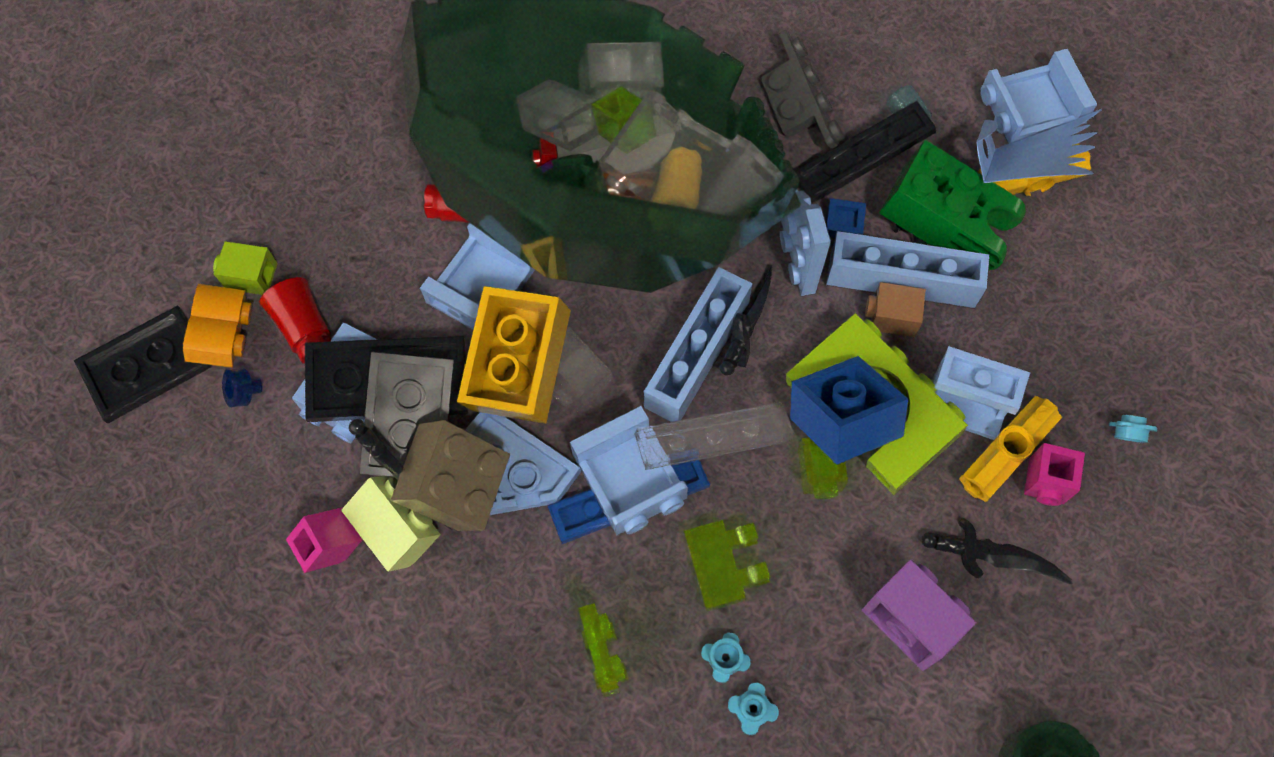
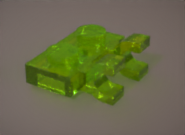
M723 520L684 530L706 612L746 601L744 588H752L770 583V574L766 561L738 570L732 552L733 549L758 545V535L754 522L728 531L725 529Z
M595 603L579 607L584 630L581 632L585 648H590L596 670L592 673L597 690L601 689L603 698L619 694L620 690L617 682L628 681L629 677L625 663H621L619 655L610 656L606 641L618 640L612 622H609L607 613L598 615Z

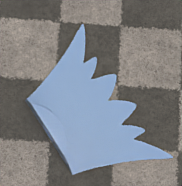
M1102 109L1044 132L1003 145L995 149L991 134L998 128V123L993 120H984L976 142L984 183L1044 176L1094 174L1085 168L1068 164L1085 161L1084 158L1070 156L1095 148L1092 145L1075 144L1094 136L1097 132L1073 134L1089 127L1090 124L1081 127L1077 126L1095 116ZM983 139H985L988 149V159L984 152Z

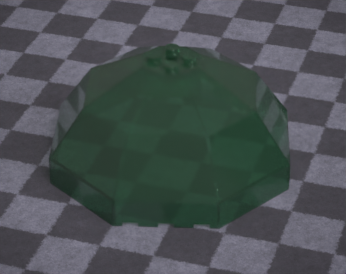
M424 0L411 2L401 45L409 136L446 206L546 278L652 293L723 263L799 208L801 203L795 192L800 183L799 177L794 172L790 161L783 159L786 154L783 144L778 139V133L773 128L770 119L764 117L766 111L762 100L750 96L744 100L741 106L730 99L744 69V64L725 51L721 52L719 56L703 46L705 39L687 27L680 26L679 30L664 22L665 14L655 7L627 0H437V2L427 4ZM667 106L674 130L670 153L675 150L684 149L689 153L697 154L702 162L700 210L572 188L561 180L553 185L535 172L537 164L532 161V150H539L540 135L551 136V118L558 119L559 133L578 128V123L585 124V126L599 123L601 127L622 122V117L629 115L638 118L654 114L656 109ZM743 183L741 190L728 199L727 194Z

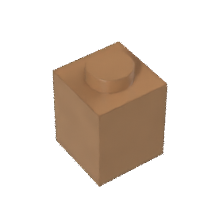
M880 282L875 296H868L865 317L871 318V321L878 327L880 332L915 337L923 321L926 289Z

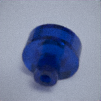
M245 368L225 370L222 378V391L226 404L229 407L248 406L251 402L252 394L262 392L261 379H251Z

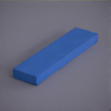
M695 449L668 459L680 482L684 481L687 485V496L710 487ZM591 489L548 505L562 544L611 526Z

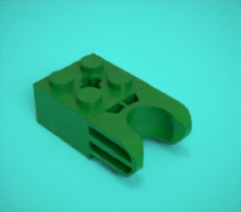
M924 140L905 164L879 214L931 246L989 254L988 271L1002 265L1007 253L1006 243L992 231L990 226L1002 231L1016 227L1022 222L1026 213V207L1023 201L994 182L984 183L982 174L929 141Z

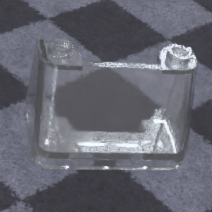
M650 88L596 165L608 175L605 182L622 195L628 189L677 221L674 227L693 241H695L698 235L707 239L776 190L785 176L751 141L738 134L733 141L694 121L682 109L676 111L665 101L666 98L662 94Z

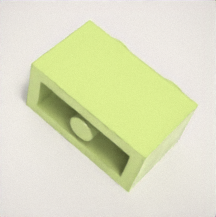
M377 476L370 477L341 511L387 572L410 567L441 534L432 524V519L391 501L398 482L395 477Z

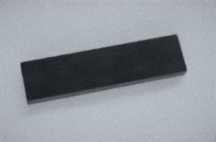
M915 101L792 172V177L801 191L803 190L811 198V203H814L936 133V126L919 102Z

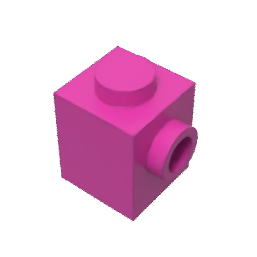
M1043 443L1029 458L1024 495L1036 497L1039 503L1058 506L1065 504L1080 491L1085 453Z
M342 508L304 516L286 538L304 573L345 561L362 542L359 533L341 511Z

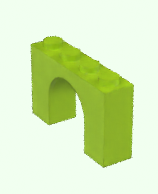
M855 313L786 373V383L792 389V381L859 356L908 398L904 437L883 445L867 460L866 465L873 475L895 495L964 433L968 425L964 422L966 419L965 415L954 403L950 401L945 403L935 393L937 389L934 388V383L922 373L917 375L907 365L909 360L896 346L890 348L880 338L882 334L869 319L863 321Z

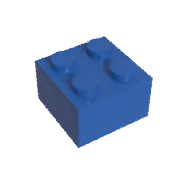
M856 356L792 381L790 419L837 465L904 437L908 398L863 359Z

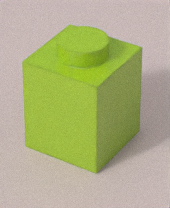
M225 241L221 254H218L214 260L213 270L215 277L223 287L263 295L271 286L278 263L266 247Z

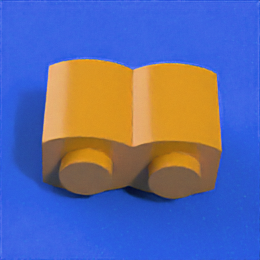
M205 284L197 285L183 343L185 362L233 368L236 356L243 357L246 336L240 333L242 324L249 325L252 315V303L246 302L245 290Z

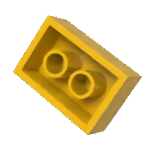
M484 286L457 402L475 412L546 424L571 313L567 305L559 297Z

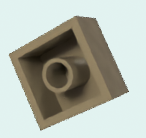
M445 420L419 424L403 466L404 470L399 476L391 501L457 531H484L510 454Z

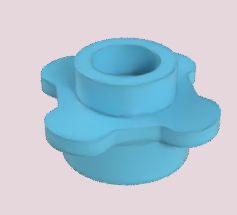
M1122 415L1121 421L1109 422V426L1116 427L1114 435L1116 439L1148 443L1149 431L1157 432V427L1146 425L1147 418Z
M734 633L724 634L723 638L714 644L704 645L701 651L702 658L708 661L713 669L714 680L719 683L727 682L730 675L737 671H747L751 664L750 657L743 654V650L738 644L739 638ZM728 654L730 660L727 662L723 661L722 655Z
M760 683L750 684L748 691L740 696H732L728 701L729 711L736 714L738 720L742 723L741 730L747 735L756 734L759 726L767 721H775L779 715L778 707L769 702L765 696V687ZM756 705L757 712H750L749 706Z

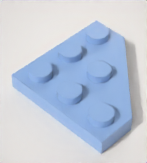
M794 182L779 184L777 197L772 200V213L775 221L781 220L784 230L780 231L781 247L784 253H790L792 263L788 265L790 281L792 285L798 284L801 296L815 294L831 243L823 213L818 204H811V198L803 190L797 191V185Z
M479 412L465 430L510 454L490 515L556 503L562 499L581 473L579 466L504 416Z

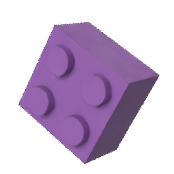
M910 559L873 596L862 611L924 671L940 661L976 622L969 616L971 612L963 601L954 595L948 596L937 585L938 580L927 567L922 564L916 565Z

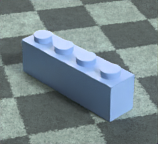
M837 231L830 254L826 285L875 293L880 282L926 289V301L975 308L987 289L989 254Z
M718 267L645 388V409L676 425L680 423L729 339L736 314H743L747 308L753 283Z

